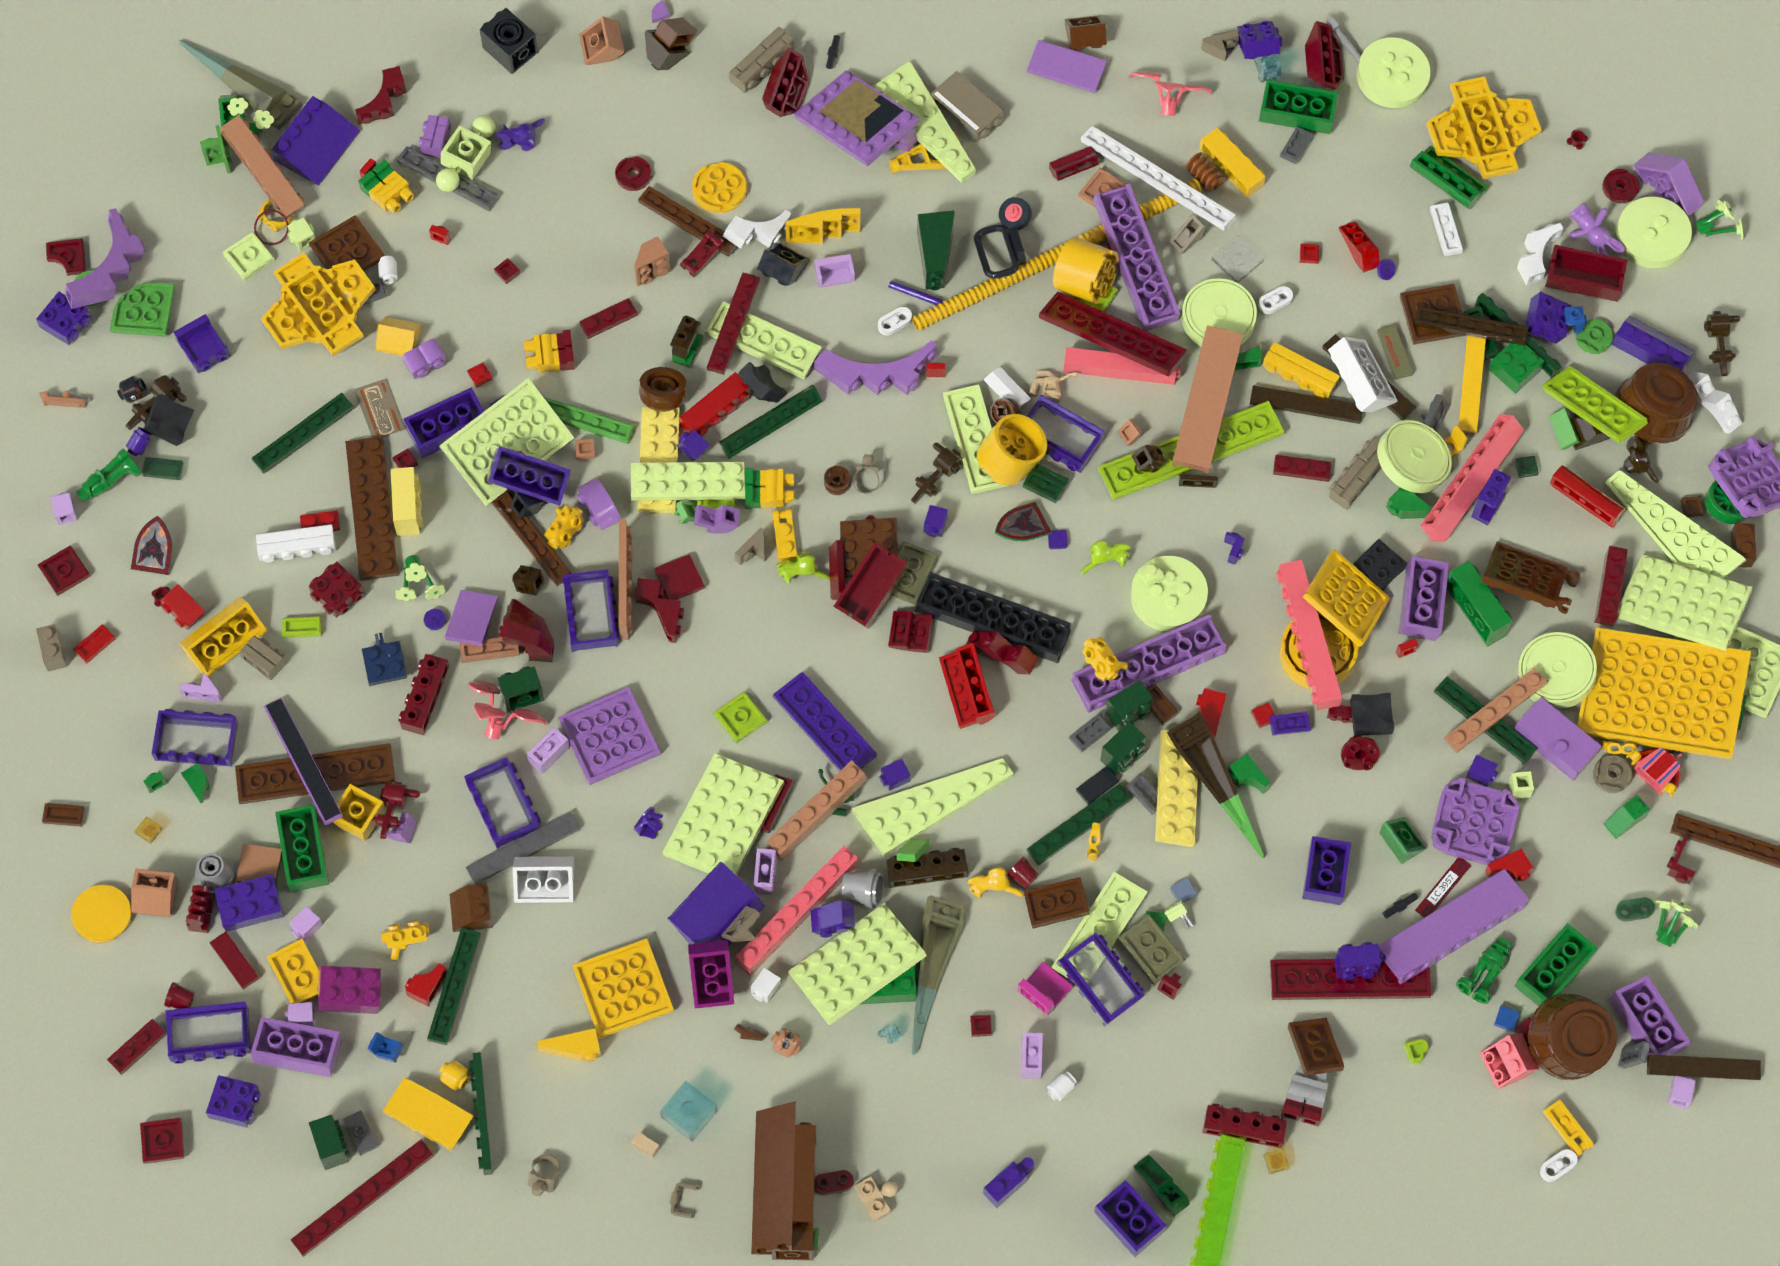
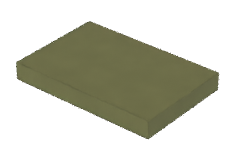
M903 541L898 557L906 561L910 566L891 593V596L916 605L928 579L929 572H932L937 562L938 554Z
M1147 914L1117 938L1153 985L1158 983L1165 974L1168 975L1186 961L1150 914Z

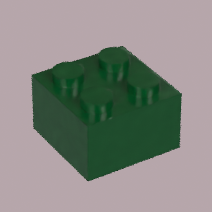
M535 666L523 667L517 672H507L498 677L507 713L544 701L542 686Z
M1141 680L1108 699L1106 715L1119 732L1129 721L1134 725L1135 721L1139 719L1144 720L1150 715L1153 697Z
M1129 721L1102 747L1100 761L1116 776L1121 772L1125 773L1130 768L1132 761H1137L1144 755L1146 736Z
M331 1114L308 1122L324 1169L328 1170L348 1163L347 1156L350 1155L345 1139H341L344 1133L339 1120H334Z

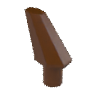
M739 1023L734 1028L735 1031L741 1034L740 1039L763 1041L767 1037L766 1034L751 1027L745 1028Z

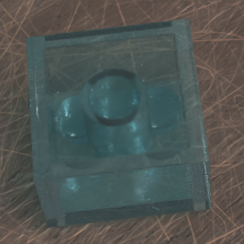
M687 1081L681 1085L660 1110L661 1118L692 1142L718 1112L717 1104Z

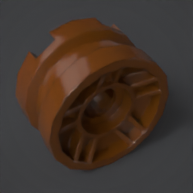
M1011 398L996 400L990 408L991 418L995 423H998L1006 415L1020 414L1018 403Z
M836 465L828 468L824 474L825 489L832 495L846 493L850 487L849 471L845 467Z

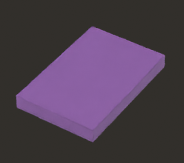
M461 590L445 634V639L483 646L498 603V596Z

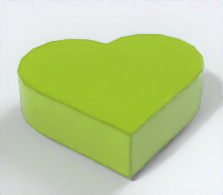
M1417 1039L1404 1043L1408 1060L1412 1064H1420L1423 1061L1424 1054L1429 1049L1428 1042L1424 1039Z

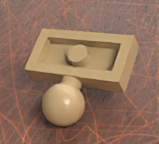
M870 1176L853 1186L873 1222L891 1213L884 1197H893L897 1194L898 1186L895 1182L887 1181L883 1184L882 1189L879 1190Z

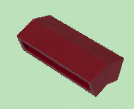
M1090 146L1049 162V169L1053 177L1060 181L1099 165L1097 155Z

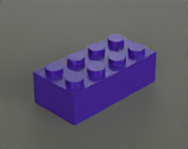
M471 387L403 420L405 428L421 458H424L441 450L439 446L482 414L484 409Z

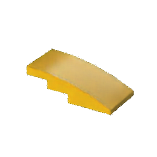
M860 208L819 211L786 221V243L823 244V237L842 238V232H860Z
M403 1078L382 1111L415 1133H420L450 1151L453 1150L473 1118V1115L406 1078Z

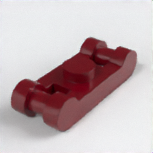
M709 230L687 258L682 260L680 266L684 270L687 269L693 278L696 277L721 249L725 241L717 238L715 232ZM710 241L713 243L711 249L707 246ZM694 260L698 262L696 266L691 264Z

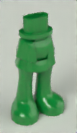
M123 448L118 451L117 455L100 471L96 469L94 474L92 473L81 484L82 488L76 491V493L85 502L89 498L94 499L93 495L98 496L111 489V486L123 475L130 473L138 477L143 473Z
M1498 937L1496 942H1492L1491 946L1482 952V956L1478 958L1479 962L1468 978L1461 977L1456 982L1458 989L1469 996L1486 969L1488 973L1474 991L1472 999L1482 1004H1488L1491 1000L1489 989L1497 975L1502 972V968H1505L1512 944Z

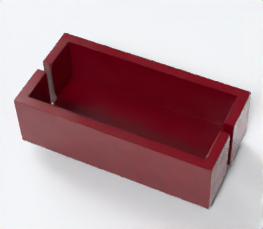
M1554 245L1545 287L1618 302L1622 293L1628 260Z
M874 542L833 607L869 629L910 564Z

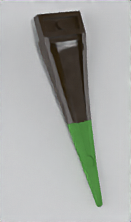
M1201 713L1168 731L1167 734L1180 755L1258 854L1264 858L1262 849L1213 734Z

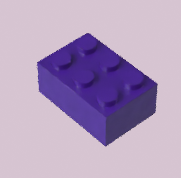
M1312 836L1302 899L1336 905L1342 904L1351 842Z
M273 874L214 889L222 926L226 932L284 917L276 879Z
M1126 1180L1095 1206V1214L1134 1257L1161 1236L1167 1227Z

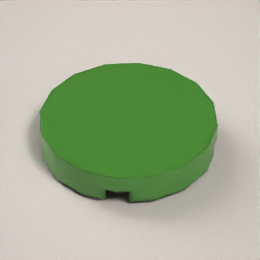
M1600 319L1587 320L1582 333H1576L1578 346L1590 354L1605 352L1610 348L1613 341L1611 327Z

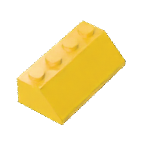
M238 597L178 644L201 673H205L209 677L240 653V650L248 644L253 636L259 638L267 632V629L248 602Z

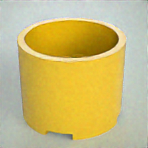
M1072 237L1065 244L1058 257L1053 275L1054 287L1086 301L1099 304L1100 298H1106L1117 274L1115 273V263L1119 261L1118 253L1081 238Z
M1021 414L1006 415L998 421L979 445L977 450L978 464L981 470L984 469L993 478L994 482L1008 486L1016 485L1025 479L1043 458L1047 450V439L1041 427L1031 418Z

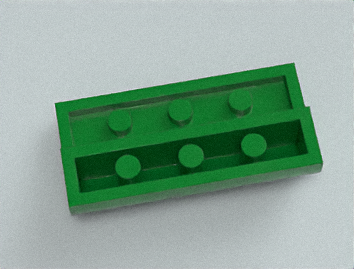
M1429 146L1425 151H1421L1411 161V169L1468 209L1473 208L1476 201L1487 192V185L1446 156H1437L1432 146Z

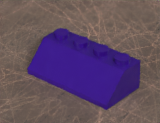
M1629 316L1623 322L1612 343L1613 346L1646 364L1666 363L1680 369L1682 372L1695 353V350L1632 316Z
M499 446L495 449L490 465L488 483L560 506L571 470Z

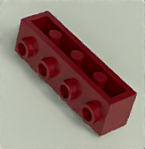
M425 653L424 659L419 661L417 677L414 676L412 680V691L410 694H407L405 699L406 707L404 711L400 712L398 722H400L403 730L424 736L449 669L447 659Z
M1212 1104L1207 1106L1202 1133L1282 1149L1287 1120L1278 1115L1269 1117L1263 1116V1113L1257 1111L1248 1113L1243 1112L1241 1108L1233 1107L1228 1109L1223 1108V1105Z

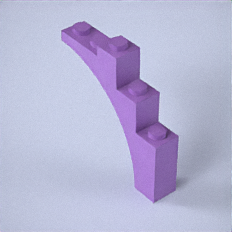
M116 208L110 209L108 213V223L111 228L113 243L107 257L90 274L66 284L65 296L71 309L114 299L115 291L117 290L116 282L128 279L129 271H131V262L142 260L143 252H145L144 243L139 240L137 234L131 236L129 229H126L124 226L123 216L119 215Z
M931 340L919 351L908 357L881 364L851 361L834 354L826 348L814 361V370L848 395L852 391H856L861 383L877 395L881 391H885L890 383L908 395L910 391H915L919 386V374L925 369L927 362L933 361L936 357L937 344Z

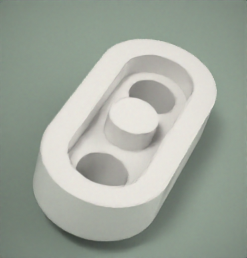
M1286 286L1278 287L1260 298L1258 308L1263 314H1272L1291 303L1293 292Z
M899 307L881 317L878 321V331L882 335L889 336L908 326L912 321L911 311L906 307Z
M1562 1150L1542 1165L1540 1169L1541 1177L1547 1182L1558 1180L1576 1166L1578 1161L1577 1155L1572 1150ZM1563 1159H1568L1569 1164H1565L1563 1162ZM1547 1170H1552L1554 1174L1549 1175Z

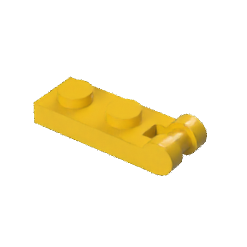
M791 508L781 512L773 510L778 562L789 559L795 560L797 551ZM779 519H786L787 523H779Z
M1558 1100L1543 1111L1544 1115L1577 1157L1582 1155V1151L1585 1149L1589 1150L1594 1146L1591 1139L1561 1100ZM1579 1137L1581 1143L1577 1145L1574 1140Z

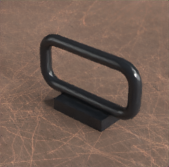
M997 224L979 229L975 233L974 243L984 274L987 277L999 279L1010 276L1018 271L1020 265L1027 264L1016 226L1008 230L1007 227ZM1001 232L1012 266L1008 269L994 272L990 269L981 237L990 233Z

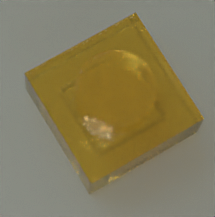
M146 816L134 832L149 844H152L163 828Z
M1284 1148L1264 1153L1263 1156L1269 1174L1290 1168Z

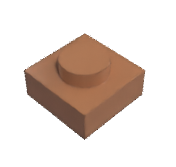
M1129 419L1117 431L1127 446H1131L1143 434L1134 419Z
M594 438L575 440L576 460L595 459Z

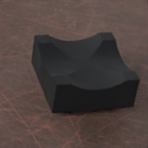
M748 362L739 371V374L743 377L742 381L745 385L751 387L753 395L758 400L778 403L787 394L784 388L778 386L773 381L770 370L766 365L755 367L751 362Z
M159 394L154 400L143 430L178 446L183 441L194 409L180 405L167 396Z
M1378 539L1353 565L1384 591L1392 580L1405 570L1407 562Z
M1391 693L1351 695L1350 705L1354 736L1393 734L1395 728L1392 716Z

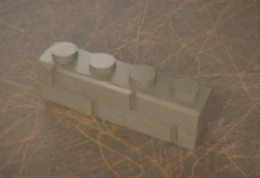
M777 27L729 72L730 82L743 92H746L748 89L752 90L761 77L765 78L769 74L770 69L775 66L788 47L794 50V38L781 27Z
M1374 437L1371 442L1369 440L1366 441L1362 447L1363 452L1360 455L1357 453L1353 457L1352 465L1349 468L1345 467L1340 474V480L1338 482L1335 480L1329 488L1330 499L1339 503L1344 509L1348 510L1382 468L1377 454L1380 441L1377 437Z

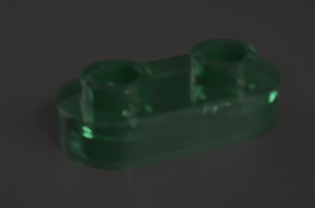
M1647 897L1624 900L1618 903L1615 915L1624 922L1646 919L1654 913L1655 904ZM1641 907H1645L1647 911H1642ZM1622 910H1626L1628 914H1623Z

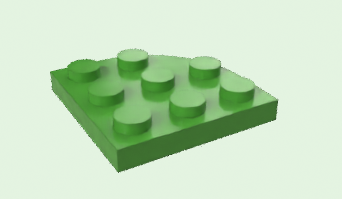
M143 283L134 286L125 295L123 294L118 299L113 310L110 326L111 333L167 337L175 291L174 284Z

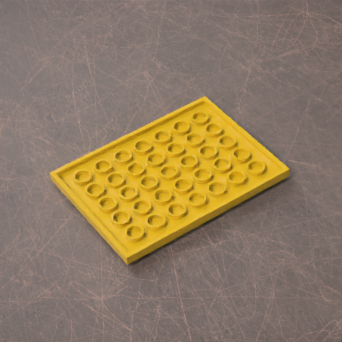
M1596 627L1592 651L1597 664V677L1591 693L1581 703L1577 726L1582 731L1595 738L1636 743L1638 745L1732 760L1751 651L1727 648L1724 651L1700 643Z

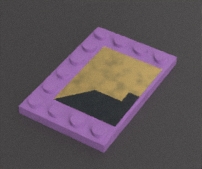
M847 70L794 113L797 120L867 167L920 123L919 117Z

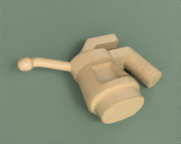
M1036 371L1037 377L1046 378L1034 379L1029 395L1036 396L1038 387L1043 386L1041 395L1058 403L1059 398H1061L1060 382L1070 376L1076 377L1078 373H1068L1058 378L1049 371Z

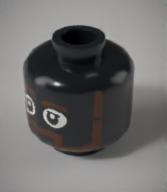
M131 376L119 383L117 393L121 400L133 403L145 396L147 388L142 378Z

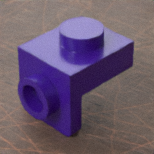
M1226 532L1224 542L1233 546L1228 557V563L1235 565L1236 560H1241L1244 553L1242 548L1244 538L1238 533Z

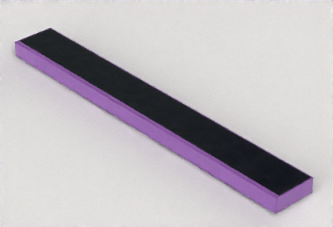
M282 698L265 705V711L324 824L327 825L342 818L343 815Z

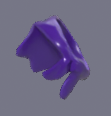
M649 807L635 824L634 831L639 836L655 839L656 832L662 829L658 819L663 818V815L655 813L654 807Z

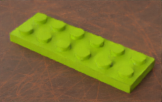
M1571 366L1542 385L1545 393L1619 444L1648 424L1646 417Z

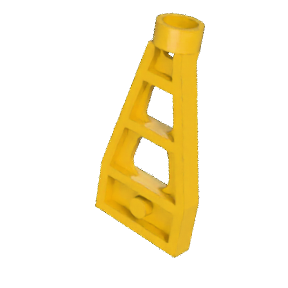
M922 144L912 148L909 152L906 151L896 156V158L889 159L892 173L947 168L938 160L929 159L928 150ZM922 153L925 162L916 164L911 162V156Z

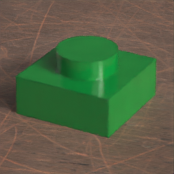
M161 771L151 773L143 780L149 793L167 784Z

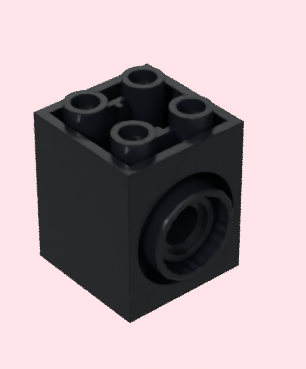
M507 8L498 11L494 18L489 22H485L480 28L483 49L511 74H514L538 53L536 33Z

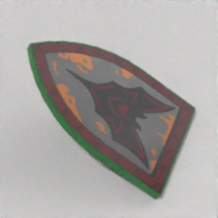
M1036 501L1009 510L1001 517L995 528L996 535L1008 540L1021 542L1052 534Z

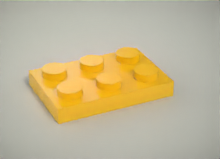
M303 939L267 956V960L291 1004L306 1003L318 997L319 969Z

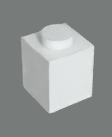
M763 968L751 986L752 996L760 1002L765 1001L768 1003L781 985V978Z

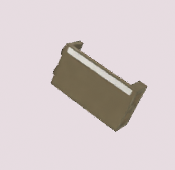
M955 71L931 93L936 105L939 103L943 104L975 132V141L977 142L982 138H986L994 127H998L1003 121V110L958 71Z

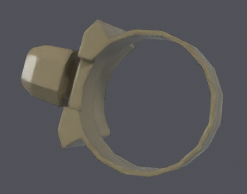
M864 454L862 460L864 466L855 467L857 469L853 478L855 488L854 479L858 471L871 469L878 476L877 472L880 469L871 467L874 464L873 455ZM878 476V485H877V487L875 488V490H876V489L878 488V486H879V482H880V481H879V476Z
M540 1155L533 1160L528 1179V1185L532 1187L533 1195L541 1196L544 1191L553 1192L554 1180L557 1179L560 1172V1163L555 1157ZM548 1161L555 1164L558 1171L551 1176L541 1177L537 1175L533 1167L539 1162Z

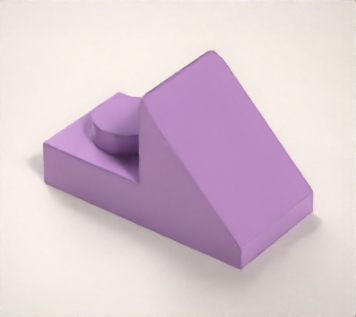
M203 673L201 686L194 682H188V684L181 683L180 692L184 698L221 703L222 699L218 690L205 673Z

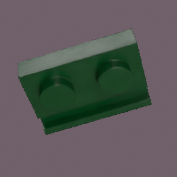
M1037 463L1025 479L1023 488L1057 503L1066 484L1069 482V478Z

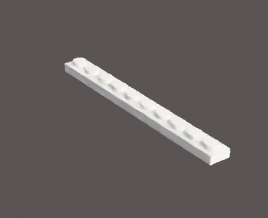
M1091 126L1081 136L1082 143L1089 147L1091 146L1093 150L1223 231L1236 220V215L1097 128Z

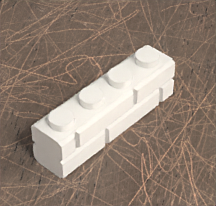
M332 524L256 534L258 557L260 561L270 563L280 558L291 560L295 556L308 558L318 553L329 555L336 551Z

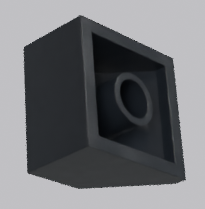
M778 242L764 250L757 269L764 276L773 277L778 280L779 284L789 286L796 282L810 259Z

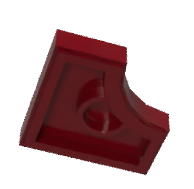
M83 238L46 243L47 261L62 265L66 270L67 276L79 275L86 271Z

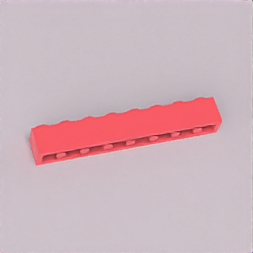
M1499 414L1421 523L1420 527L1431 541L1445 542L1450 537L1451 532L1460 523L1461 518L1470 509L1474 500L1480 495L1493 470L1500 467L1503 459L1519 440L1524 429L1513 415Z
M1302 560L1282 563L1276 572V578L1283 588L1281 589L1282 599L1287 602V616L1292 619L1291 630L1293 635L1296 634L1297 651L1302 654L1301 665L1307 671L1306 682L1313 692L1311 693L1313 705L1316 704L1317 710L1340 706L1342 695L1317 610L1303 598L1304 593L1309 587Z
M843 846L754 936L757 940H751L735 956L736 964L751 976L811 915L810 910L818 908L842 883L844 874L846 872H853L858 867V857Z

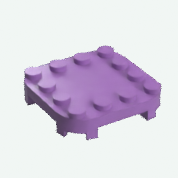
M1750 437L1747 442L1726 450L1722 448L1708 465V469L1712 472L1718 484L1744 518L1760 516L1780 508V463L1771 452L1774 446L1770 442L1766 444L1761 440H1757V437Z
M1458 778L1445 785L1440 796L1432 828L1431 839L1433 847L1447 855L1484 865L1490 864L1506 856L1510 849L1519 812V804L1510 794L1511 792L1506 789L1500 791L1467 782L1466 778Z

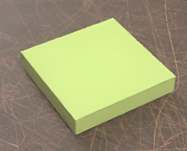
M254 232L223 251V255L244 281L275 261L273 255Z

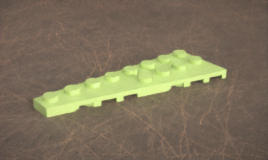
M907 62L872 86L919 117L920 123L914 127L917 141L961 183L976 173L974 165L910 62Z
M1617 471L1605 481L1608 487L1674 564L1726 578L1746 561L1739 553L1622 471Z
M1001 758L856 806L852 809V812L881 854L886 856L907 843L911 838H915L1008 780L1014 773L1004 759Z

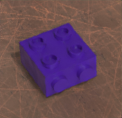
M1262 21L1256 24L1247 23L1237 26L1239 34L1238 44L1244 59H1256L1263 56L1272 57L1280 54V47L1283 46L1282 37L1279 36L1278 27L1275 28L1273 21Z
M58 291L36 320L41 329L70 345L72 341L79 337L81 330L89 325L92 317L89 309L84 306L71 309L66 296Z
M1540 291L1530 300L1525 325L1529 327L1528 332L1534 336L1542 337L1550 343L1557 344L1566 337L1568 329L1565 322L1564 308L1572 307V305Z
M1365 942L1360 946L1344 944L1339 947L1334 958L1337 979L1352 980L1354 977L1360 976L1364 979L1374 977L1378 969L1381 968V962L1384 960L1383 951L1379 950L1378 944Z
M218 1075L206 1114L210 1119L247 1128L249 1122H252L254 1119L255 1111L253 1109L255 1103H258L260 1100L261 1092L257 1084Z

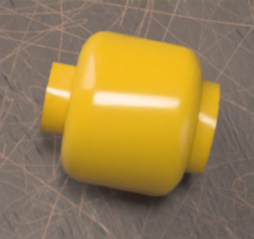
M456 1060L450 1063L445 1062L440 1069L441 1082L452 1090L463 1089L470 1080L469 1069Z

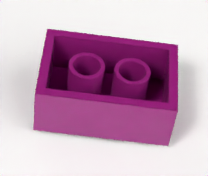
M728 940L688 944L695 1009L734 1004Z
M320 966L318 973L317 1011L377 1014L380 1008L381 969Z

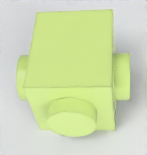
M304 217L294 220L287 226L289 230L287 236L292 244L295 243L300 251L309 247V242L315 239V230L310 222H306Z

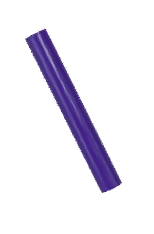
M893 281L889 283L888 288L937 306L939 303L942 304V299Z

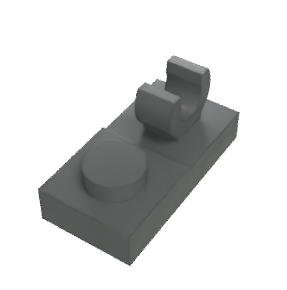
M1436 394L1430 404L1428 414H1421L1424 420L1421 423L1431 427L1436 432L1449 407L1443 395Z

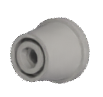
M208 853L198 860L194 877L197 885L210 888L209 894L215 895L214 889L233 884L235 872L232 864L226 858L214 853ZM210 866L215 867L213 871L208 870Z
M878 869L846 872L842 881L843 899H848L866 905L867 908L874 909L876 905L880 904L882 899L883 875L880 874Z

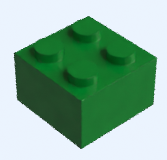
M1509 344L1491 360L1489 371L1516 394L1542 370L1544 360L1526 344L1525 346Z

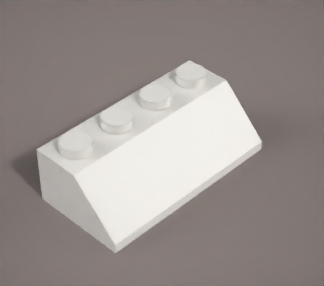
M1343 337L1328 349L1332 361L1339 369L1341 378L1344 379L1348 386L1349 393L1356 401V407L1361 412L1372 413L1398 401L1365 339Z

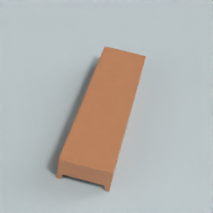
M1207 325L1172 466H1183L1203 471L1209 475L1243 334Z

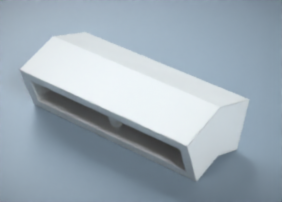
M1001 367L992 371L984 379L1002 399L1011 398L1015 400L1019 405L1020 411L1029 405L1031 398Z

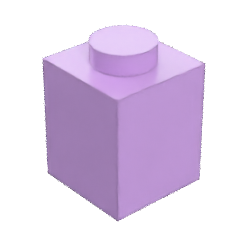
M58 493L56 496L51 497L58 525L77 520L70 493Z
M307 906L289 922L292 928L290 930L297 939L301 937L305 942L322 926L320 918Z
M312 1002L288 1004V1011H285V1021L315 1027V1010Z
M1675 1076L1671 1083L1668 1104L1688 1108L1692 1101L1696 1080H1692L1690 1077Z

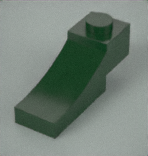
M1147 1155L1133 1166L1135 1172L1145 1181L1159 1198L1162 1205L1173 1216H1176L1190 1205L1187 1195L1150 1155Z

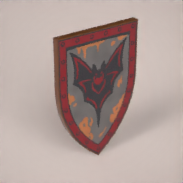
M159 516L151 519L140 530L134 545L131 563L132 570L169 575L172 540L166 524Z

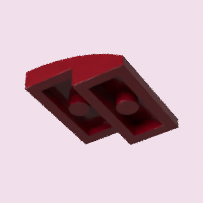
M893 611L888 646L898 650L929 653L934 622L933 615L913 614L912 611Z

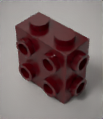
M337 561L333 565H328L324 573L319 577H315L309 585L310 597L316 603L319 601L323 605L322 607L329 615L333 614L336 618L344 615L354 602H359L363 598L365 593L363 585Z

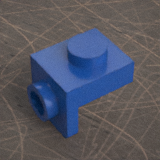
M1583 306L1565 307L1566 325H1573L1574 334L1582 333L1584 326L1587 324Z
M375 1032L368 1050L377 1058L396 1063L404 1044Z

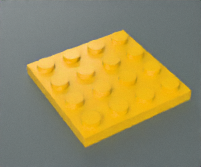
M1332 549L1303 595V598L1358 647L1365 643L1390 600L1387 594L1336 549Z
M647 938L572 965L599 1039L674 1012Z

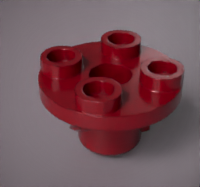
M1364 736L1350 737L1341 749V759L1344 766L1352 770H1371L1380 756L1379 746L1376 741Z

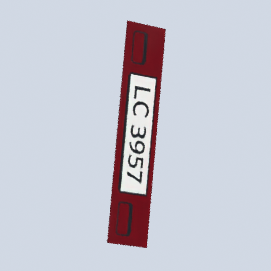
M1457 858L1415 911L1424 918L1432 914L1472 865L1462 858Z

